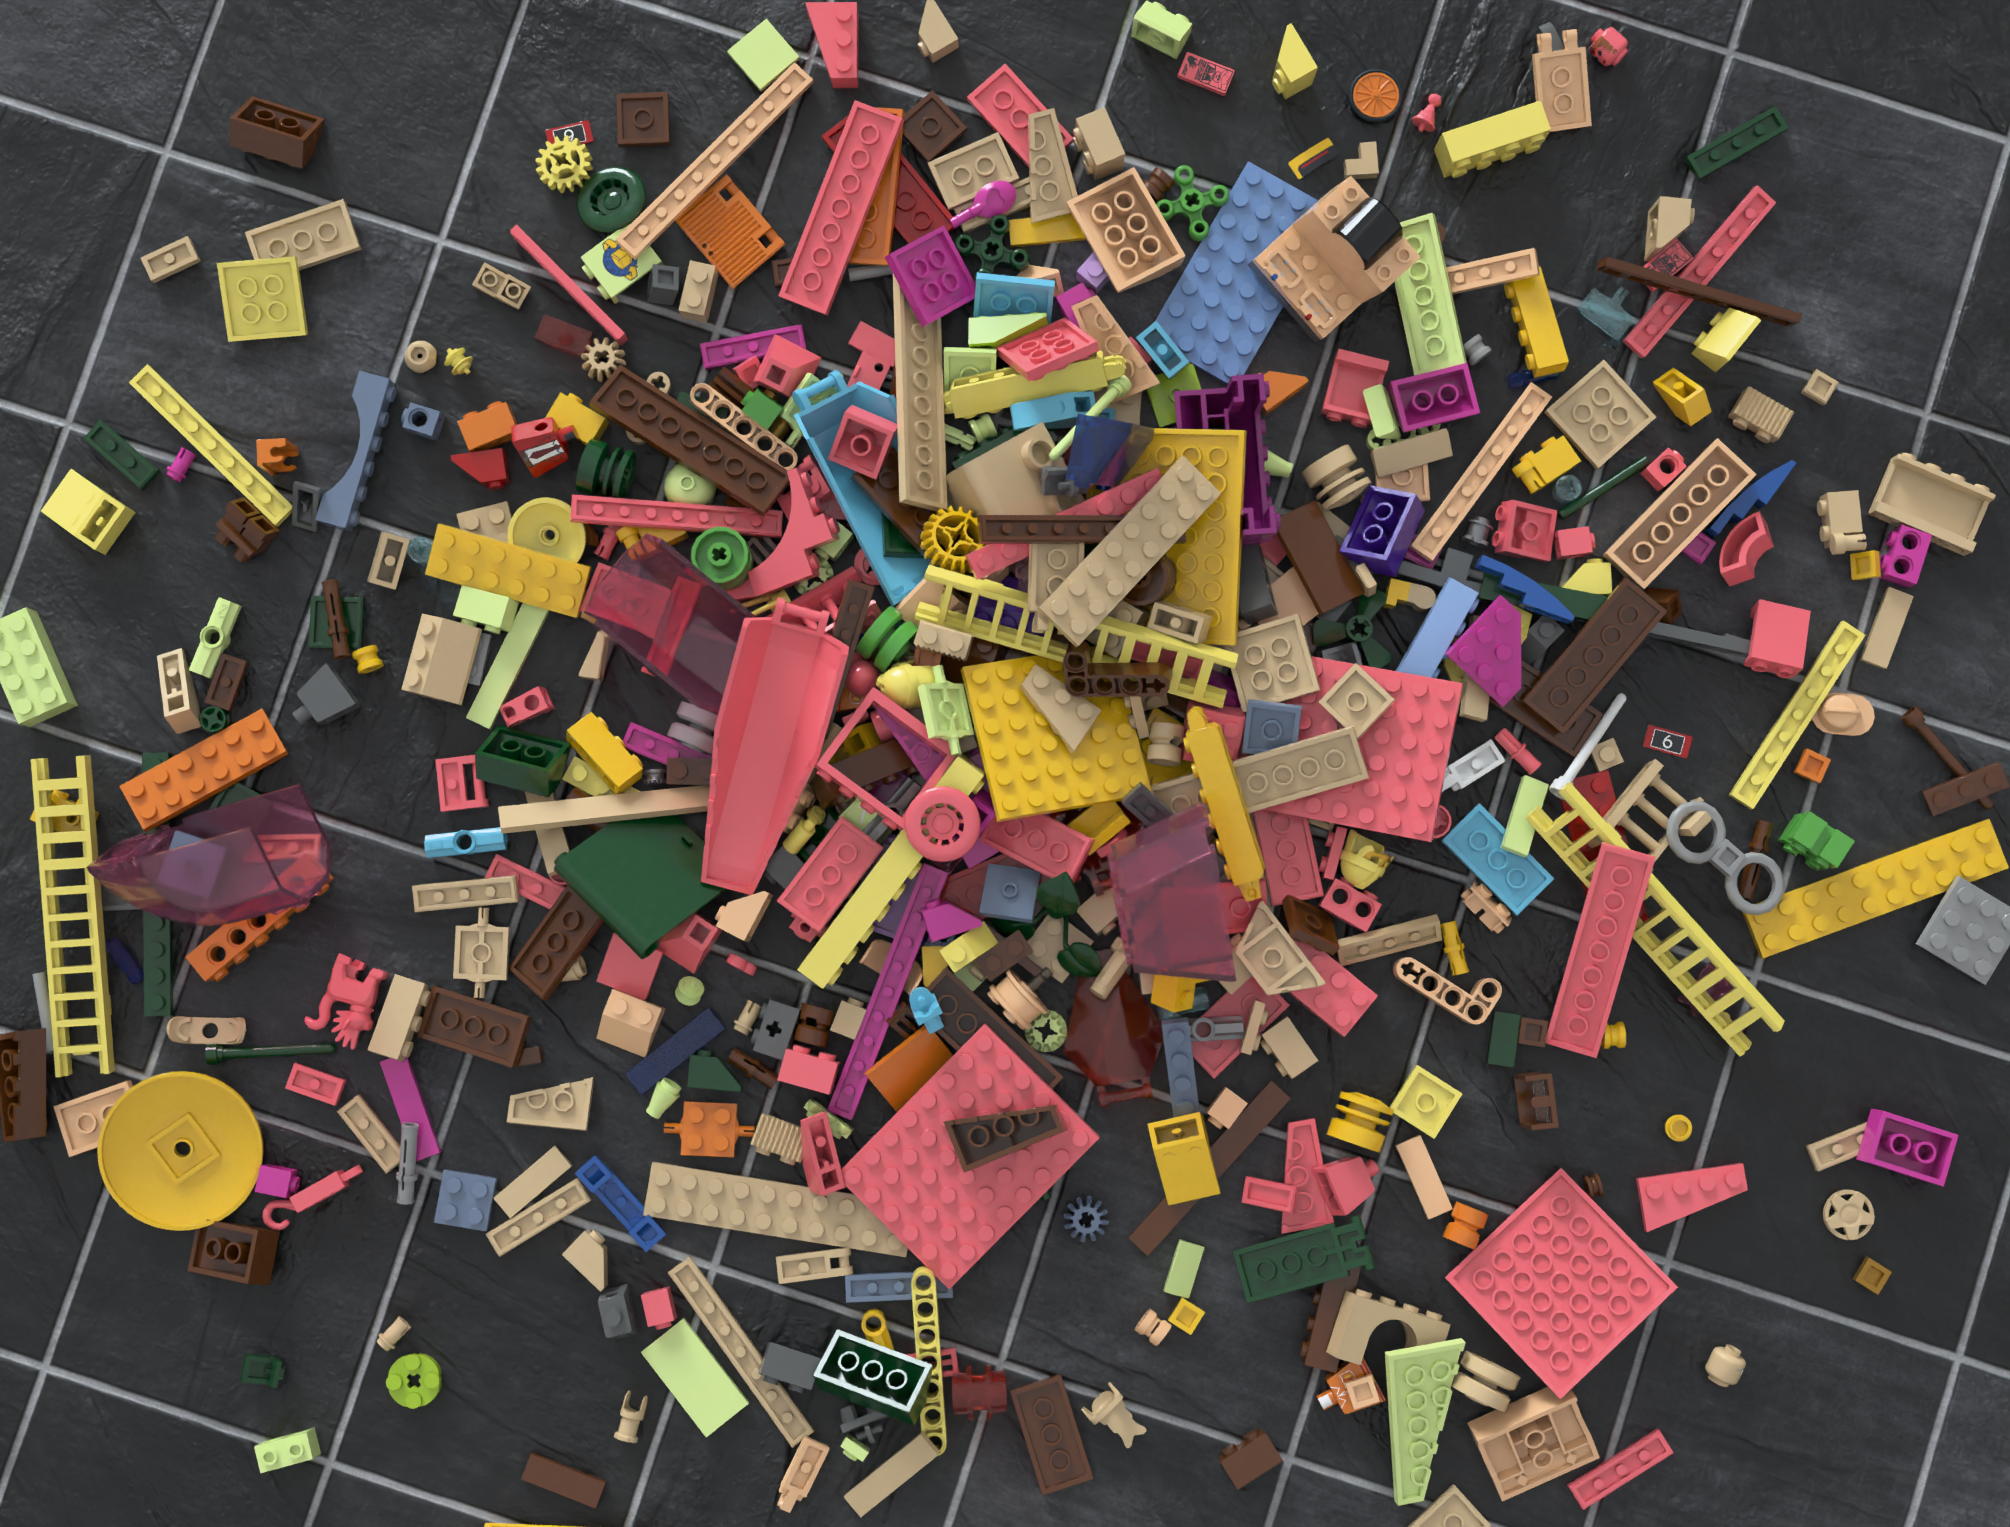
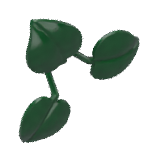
M1063 872L1059 876L1046 880L1039 885L1036 895L1044 907L1033 918L1032 923L991 918L993 926L1004 936L1008 937L1017 930H1020L1025 939L1029 940L1035 933V928L1032 924H1035L1046 912L1054 919H1061L1063 917V947L1065 949L1057 954L1061 967L1068 973L1079 977L1098 976L1102 971L1101 959L1092 946L1082 942L1068 944L1069 917L1076 913L1080 901L1077 889L1067 872Z

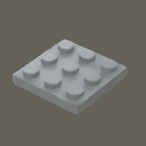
M1956 876L1917 940L1916 945L1981 984L1986 985L2010 945V906L1965 879Z

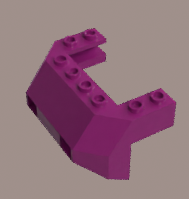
M1264 374L1231 376L1226 388L1174 391L1177 429L1220 428V430L1247 431L1244 500L1241 510V517L1243 518L1241 547L1271 542L1281 526L1280 514H1275V506H1272V499L1267 497L1266 487H1270V474L1264 468V461L1268 460L1267 445L1262 443V435L1266 434L1265 419H1260V410L1270 396L1269 382H1264Z

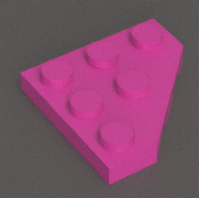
M1499 595L1445 654L1502 707L1521 689V613L1503 596Z

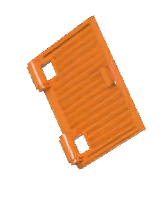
M727 174L696 199L675 220L708 261L716 266L718 273L732 289L786 245ZM724 189L732 196L727 202L720 195V192ZM763 235L772 243L767 248L759 241Z

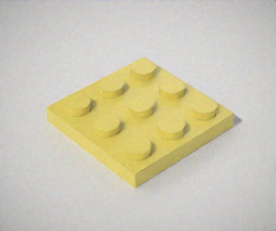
M297 256L217 263L228 342L308 335Z

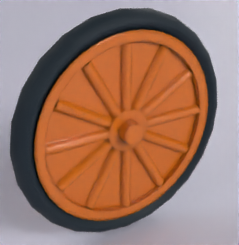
M1371 69L1359 74L1349 89V102L1353 111L1360 118L1369 122H1383L1392 118L1400 109L1403 101V91L1399 81L1394 75L1381 69Z

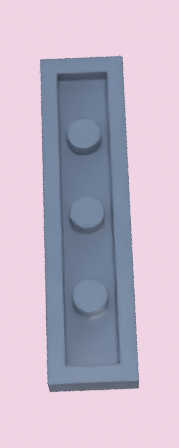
M1188 1017L1161 1020L1173 1117L1200 1112Z
M914 1271L845 1275L846 1303L912 1300L911 1283ZM921 1275L916 1279L920 1286L925 1287L931 1283V1279L926 1275ZM936 1277L937 1298H953V1286L948 1289Z

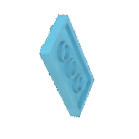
M1479 803L1441 842L1517 916L1554 878L1529 853L1528 856L1523 858L1501 849L1506 829Z

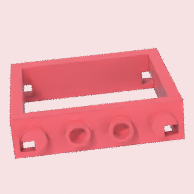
M873 687L814 768L818 770L816 774L822 777L824 781L830 783L832 780L839 785L838 790L849 799L854 796L861 801L860 807L871 815L876 812L884 818L882 823L885 826L890 827L894 831L896 828L901 831L905 828L907 810L900 817L828 764L834 753L870 704H872L944 757L918 795L937 784L956 756H950L949 744L946 740L942 738L928 739L926 725Z

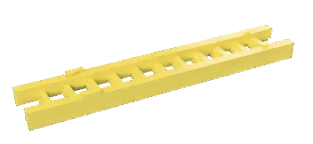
M932 565L928 566L924 580L944 585L946 589L942 592L939 607L920 602L914 620H923L971 634L973 637L1063 662L1069 644L1051 640L1054 625L1050 621L1049 631H1045L1044 637L1025 632L1030 612H1027L1028 593L1003 586L1004 584L987 579L976 580L967 575ZM954 588L972 593L967 615L948 610ZM979 596L998 601L993 622L974 617ZM1005 603L1024 608L1018 630L999 625ZM1106 616L1095 628L1101 630L1095 652L1091 651L1092 663H1131L1130 659L1136 641L1151 645L1147 662H1158L1162 648L1177 652L1172 668V680L1167 693L1223 708L1227 690L1207 685L1213 664L1234 669L1238 658L1237 653L1203 643L1196 644ZM1108 633L1125 637L1119 659L1103 655ZM1072 654L1076 658H1082L1078 654ZM1188 656L1203 660L1197 681L1193 678L1181 677ZM1128 678L1130 681H1137L1135 678Z
M91 755L76 756L77 778L50 779L48 758L31 759L55 1077L73 1074L71 1053L73 1055H85L99 1051L100 1074H110L115 1071L111 1025L112 1009L108 987ZM78 788L79 804L52 806L51 790ZM80 815L82 831L54 832L53 817ZM82 842L84 857L56 859L55 843ZM85 869L86 885L58 887L57 870ZM86 893L88 912L60 913L59 895ZM88 919L90 938L62 940L61 921ZM91 946L92 964L64 966L63 947ZM93 972L94 991L66 992L65 974ZM95 999L96 1017L68 1019L67 1000ZM97 1025L98 1043L70 1045L69 1027Z
M1568 782L1561 787L1559 794L1573 808L1570 812L1567 810L1553 822L1538 805L1530 811L1526 819L1589 888L1597 858L1590 863L1578 850L1595 836H1598L1604 843L1626 849L1630 848L1623 842L1619 833L1610 823H1606L1578 790ZM1577 816H1580L1591 829L1572 843L1560 829ZM1651 873L1643 901L1652 896L1663 909L1645 922L1638 917L1632 937L1741 1057L1745 1054V1051L1750 1049L1752 1044L1741 1030L1762 1018L1774 1032H1778L1782 1029L1785 1020ZM1670 916L1680 929L1663 941H1660L1650 929ZM1688 936L1698 949L1681 961H1678L1669 949ZM1707 957L1716 969L1696 981L1687 970ZM1725 977L1734 989L1714 1001L1705 990ZM1743 997L1752 1009L1732 1021L1730 1015L1723 1010Z

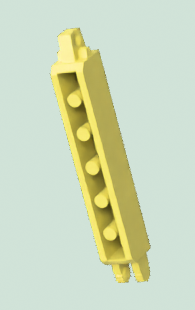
M1100 350L1091 354L1088 359L1077 360L1068 364L1065 369L1054 370L1036 381H1028L1012 367L956 378L951 383L950 390L944 392V414L954 413L955 419L961 417L970 419L984 412L991 414L1000 412L1003 408L1010 407L1011 404L1068 392L1100 391L1108 386V380L1125 375L1126 360L1123 355L1104 357L1103 352Z

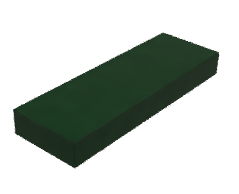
M101 419L83 438L141 490H144L160 473L159 469Z

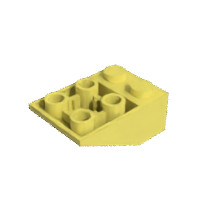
M70 469L41 510L42 513L65 530L106 555L136 513L73 469Z

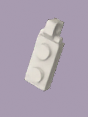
M1492 739L1447 766L1442 792L1449 787L1454 792L1462 789L1505 762Z

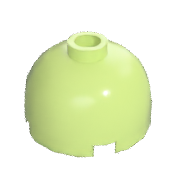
M680 464L675 465L665 478L664 492L668 502L712 505L716 495L717 487Z

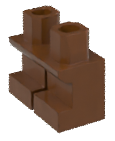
M243 497L228 503L225 508L227 511L225 516L215 524L219 528L215 539L224 546L231 545L234 542L238 546L233 553L234 557L243 563L249 561L254 555L264 552L280 530L264 515H260L261 512Z

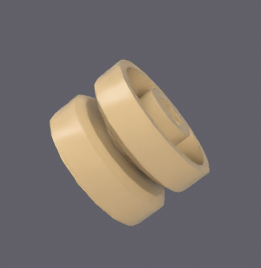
M1465 1351L1460 1363L1463 1368L1472 1372L1474 1376L1458 1372L1457 1375H1454L1452 1387L1484 1406H1490L1505 1412L1510 1398L1507 1394L1498 1390L1497 1387L1515 1390L1521 1377L1479 1355Z

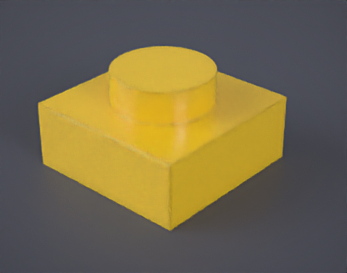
M1873 550L1850 554L1852 580L1858 581L1881 577L1879 551Z
M1181 1297L1169 1316L1168 1321L1191 1335L1205 1314V1311Z

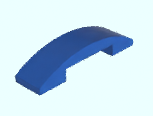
M596 1155L575 1172V1175L592 1193L594 1192L628 1229V1233L645 1252L666 1235V1232L654 1217H651L649 1214L643 1216L645 1206Z

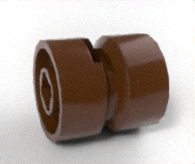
M802 1003L799 1014L802 1022L796 1025L793 1039L826 1047L830 1034L827 1031V1027L832 1026L835 1011ZM814 1019H817V1027L812 1026Z

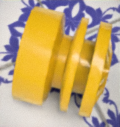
M1341 1091L1339 1098L1348 1100L1350 1103L1348 1107L1336 1104L1335 1108L1346 1115L1344 1119H1331L1327 1135L1380 1153L1385 1136L1376 1131L1375 1128L1376 1125L1389 1126L1390 1122L1379 1119L1381 1112L1392 1116L1394 1109L1389 1108L1381 1100L1358 1092L1345 1093Z

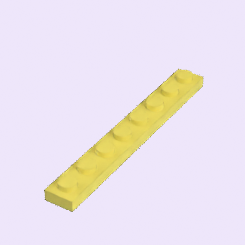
M147 364L129 382L275 526L278 527L292 513V504L151 366Z
M1845 621L1839 623L1728 796L1748 809H1754L1860 645L1865 634Z

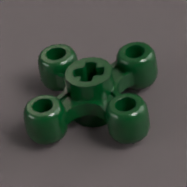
M998 214L991 218L989 224L991 234L985 241L978 242L968 234L959 235L955 240L954 244L960 256L975 255L982 262L980 270L974 276L975 285L977 273L993 274L995 267L1000 264H1008L1016 271H1023L1029 266L1030 257L1025 250H1008L1003 246L1002 240L1010 230L1009 220L1004 215ZM999 223L1004 225L1002 228L996 227ZM962 243L969 244V246L966 248H963L960 245ZM988 250L996 251V256L988 255ZM1023 258L1024 261L1018 263L1015 261V259Z

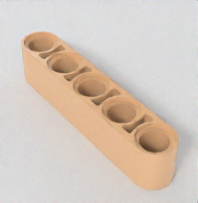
M699 383L692 388L690 402L697 411L718 427L780 465L778 462L780 456H790L793 461L792 465L783 468L788 471L796 468L798 457L792 448L744 414L741 409L709 385ZM704 391L709 395V400L700 403L696 401L695 394ZM725 407L730 411V416L726 419H720L715 413L716 410ZM741 423H746L750 426L751 432L747 435H741L737 432V426ZM762 439H767L771 442L772 447L768 451H762L758 448L757 443Z

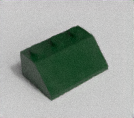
M498 725L475 753L476 779L549 798L560 784L571 743Z

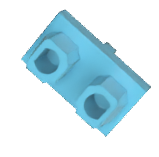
M918 987L912 990L909 995V1002L918 1025L924 1023L929 1034L943 1028L944 1025L940 1018V1014L943 1012L935 994H931L925 987Z

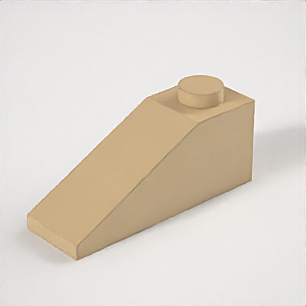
M180 648L158 655L157 662L165 719L177 734L202 727L199 720L201 715L200 705L184 650Z

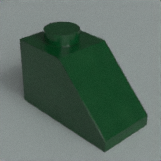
M698 1050L697 1055H690L687 1087L743 1091L742 1083L720 1057L713 1056L714 1051Z

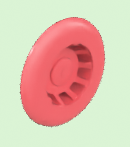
M946 786L933 787L920 793L909 805L905 816V832L912 847L923 857L938 862L953 861L968 853L976 843L980 832V816L974 802L962 791ZM943 803L944 805L943 807H937L936 804ZM948 804L954 806L955 809L948 808ZM929 807L933 809L931 813L926 812ZM960 812L963 818H958L956 813ZM922 817L927 818L926 824H922ZM959 823L964 824L963 830L959 829ZM927 828L930 834L926 836L923 829ZM957 833L960 837L954 840L953 836ZM934 837L938 839V843H935L930 839ZM942 840H949V844H942Z

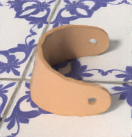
M884 940L873 941L859 963L868 966L880 974L892 943ZM916 960L904 987V991L908 995L917 988L923 977V970Z

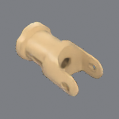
M628 1391L620 1411L622 1416L618 1432H615L614 1437L621 1441L637 1443L638 1437L636 1434L639 1423L645 1415L648 1396L643 1398L640 1410L637 1411L629 1405L631 1391Z

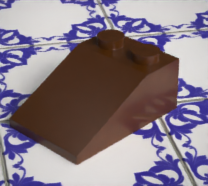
M214 1221L212 1225L195 1229L187 1271L245 1284L270 1285L280 1231L224 1221Z

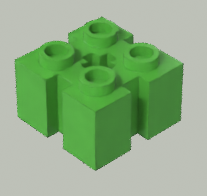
M1810 811L1803 814H1795L1778 839L1784 845L1783 849L1793 856H1797L1798 853L1806 859L1805 864L1817 871L1820 869L1827 870L1829 867L1831 869L1838 868L1855 842L1838 829H1833L1827 825V822Z

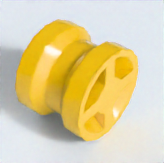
M377 645L366 646L352 652L353 659L357 660L358 663L357 671L359 674L369 673L384 666L383 661L378 658L377 653L379 650Z
M1616 1022L1614 1025L1607 1023L1601 1042L1602 1049H1609L1610 1046L1625 1048L1626 1030L1623 1022Z

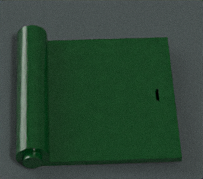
M678 815L610 822L570 852L561 853L554 861V871L640 959H645L652 954L665 935L727 890L726 888L701 882L705 842Z

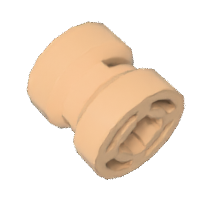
M1149 1309L1140 1319L1134 1330L1140 1335L1145 1334L1149 1337V1342L1157 1346L1164 1339L1172 1325L1166 1320H1160L1157 1317V1313Z

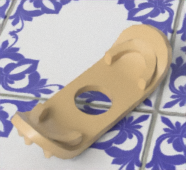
M175 1016L167 1024L168 1037L172 1042L182 1044L218 1043L219 1045H236L242 1043L247 1031L245 1019L241 1017L206 1018ZM212 1023L218 1027V1033L214 1038L209 1039L204 1036L203 1030L206 1025Z

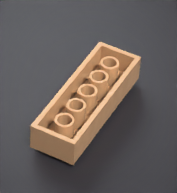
M1717 438L1602 556L1609 563L1611 562V565L1624 577L1628 578L1641 590H1644L1757 474Z

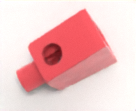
M1360 1156L1345 1157L1312 1169L1331 1215H1348L1374 1193L1375 1187L1371 1177L1379 1173V1168L1373 1160L1370 1159L1363 1162Z

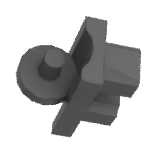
M1067 465L1066 467L1043 466L1040 475V481L1042 482L1041 493L1044 496L1066 495L1069 498L1076 497L1078 494H1087V481L1091 474V468L1089 466Z
M854 1404L840 1409L843 1422L840 1425L842 1433L847 1434L864 1427L865 1430L856 1433L857 1439L860 1441L868 1437L870 1444L876 1443L875 1434L883 1431L881 1423L873 1427L871 1424L889 1417L869 1408H866L867 1415L859 1417Z

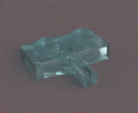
M1620 287L1611 299L1593 288L1577 308V311L1618 341L1635 320L1620 305L1629 292L1626 290L1619 297L1625 289Z

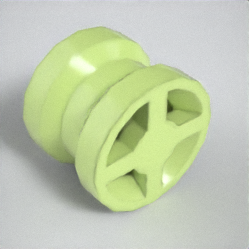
M987 412L982 414L978 420L972 419L968 421L978 444L988 437L995 438L998 436Z

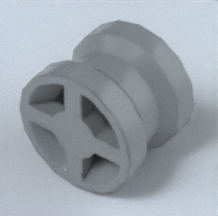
M1477 334L1463 345L1470 366L1478 363L1492 351L1489 346L1483 344L1480 334Z

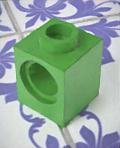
M758 388L754 393L749 390L741 401V404L744 405L742 412L767 430L783 409L781 404Z

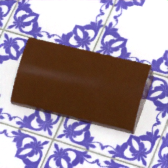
M1316 501L1280 516L1281 526L1277 530L1276 535L1319 615L1349 603L1365 593L1348 559L1340 553L1341 546Z

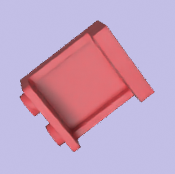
M1338 349L1321 414L1327 415L1326 418L1331 421L1341 422L1342 419L1351 421L1353 426L1360 428L1372 426L1363 391L1375 385L1383 384L1389 361Z
M1759 599L1750 610V618L1754 620L1749 655L1744 660L1743 665L1751 667L1756 672L1768 671L1776 673L1777 676L1782 678L1795 677L1803 669L1811 611Z

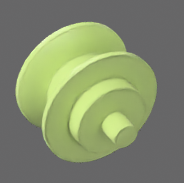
M683 977L675 990V996L684 1005H695L701 999L704 985L695 977Z

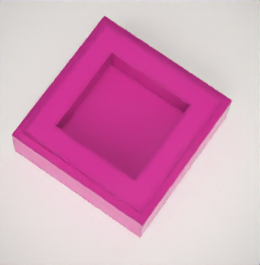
M1700 532L1681 553L1701 565L1716 542Z

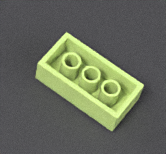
M25 607L1 618L0 683L18 724L32 727L78 706L38 612Z

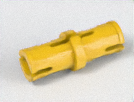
M1456 920L1440 924L1445 944L1443 950L1444 953H1447L1452 976L1469 972L1463 951L1465 946L1464 943H1461Z

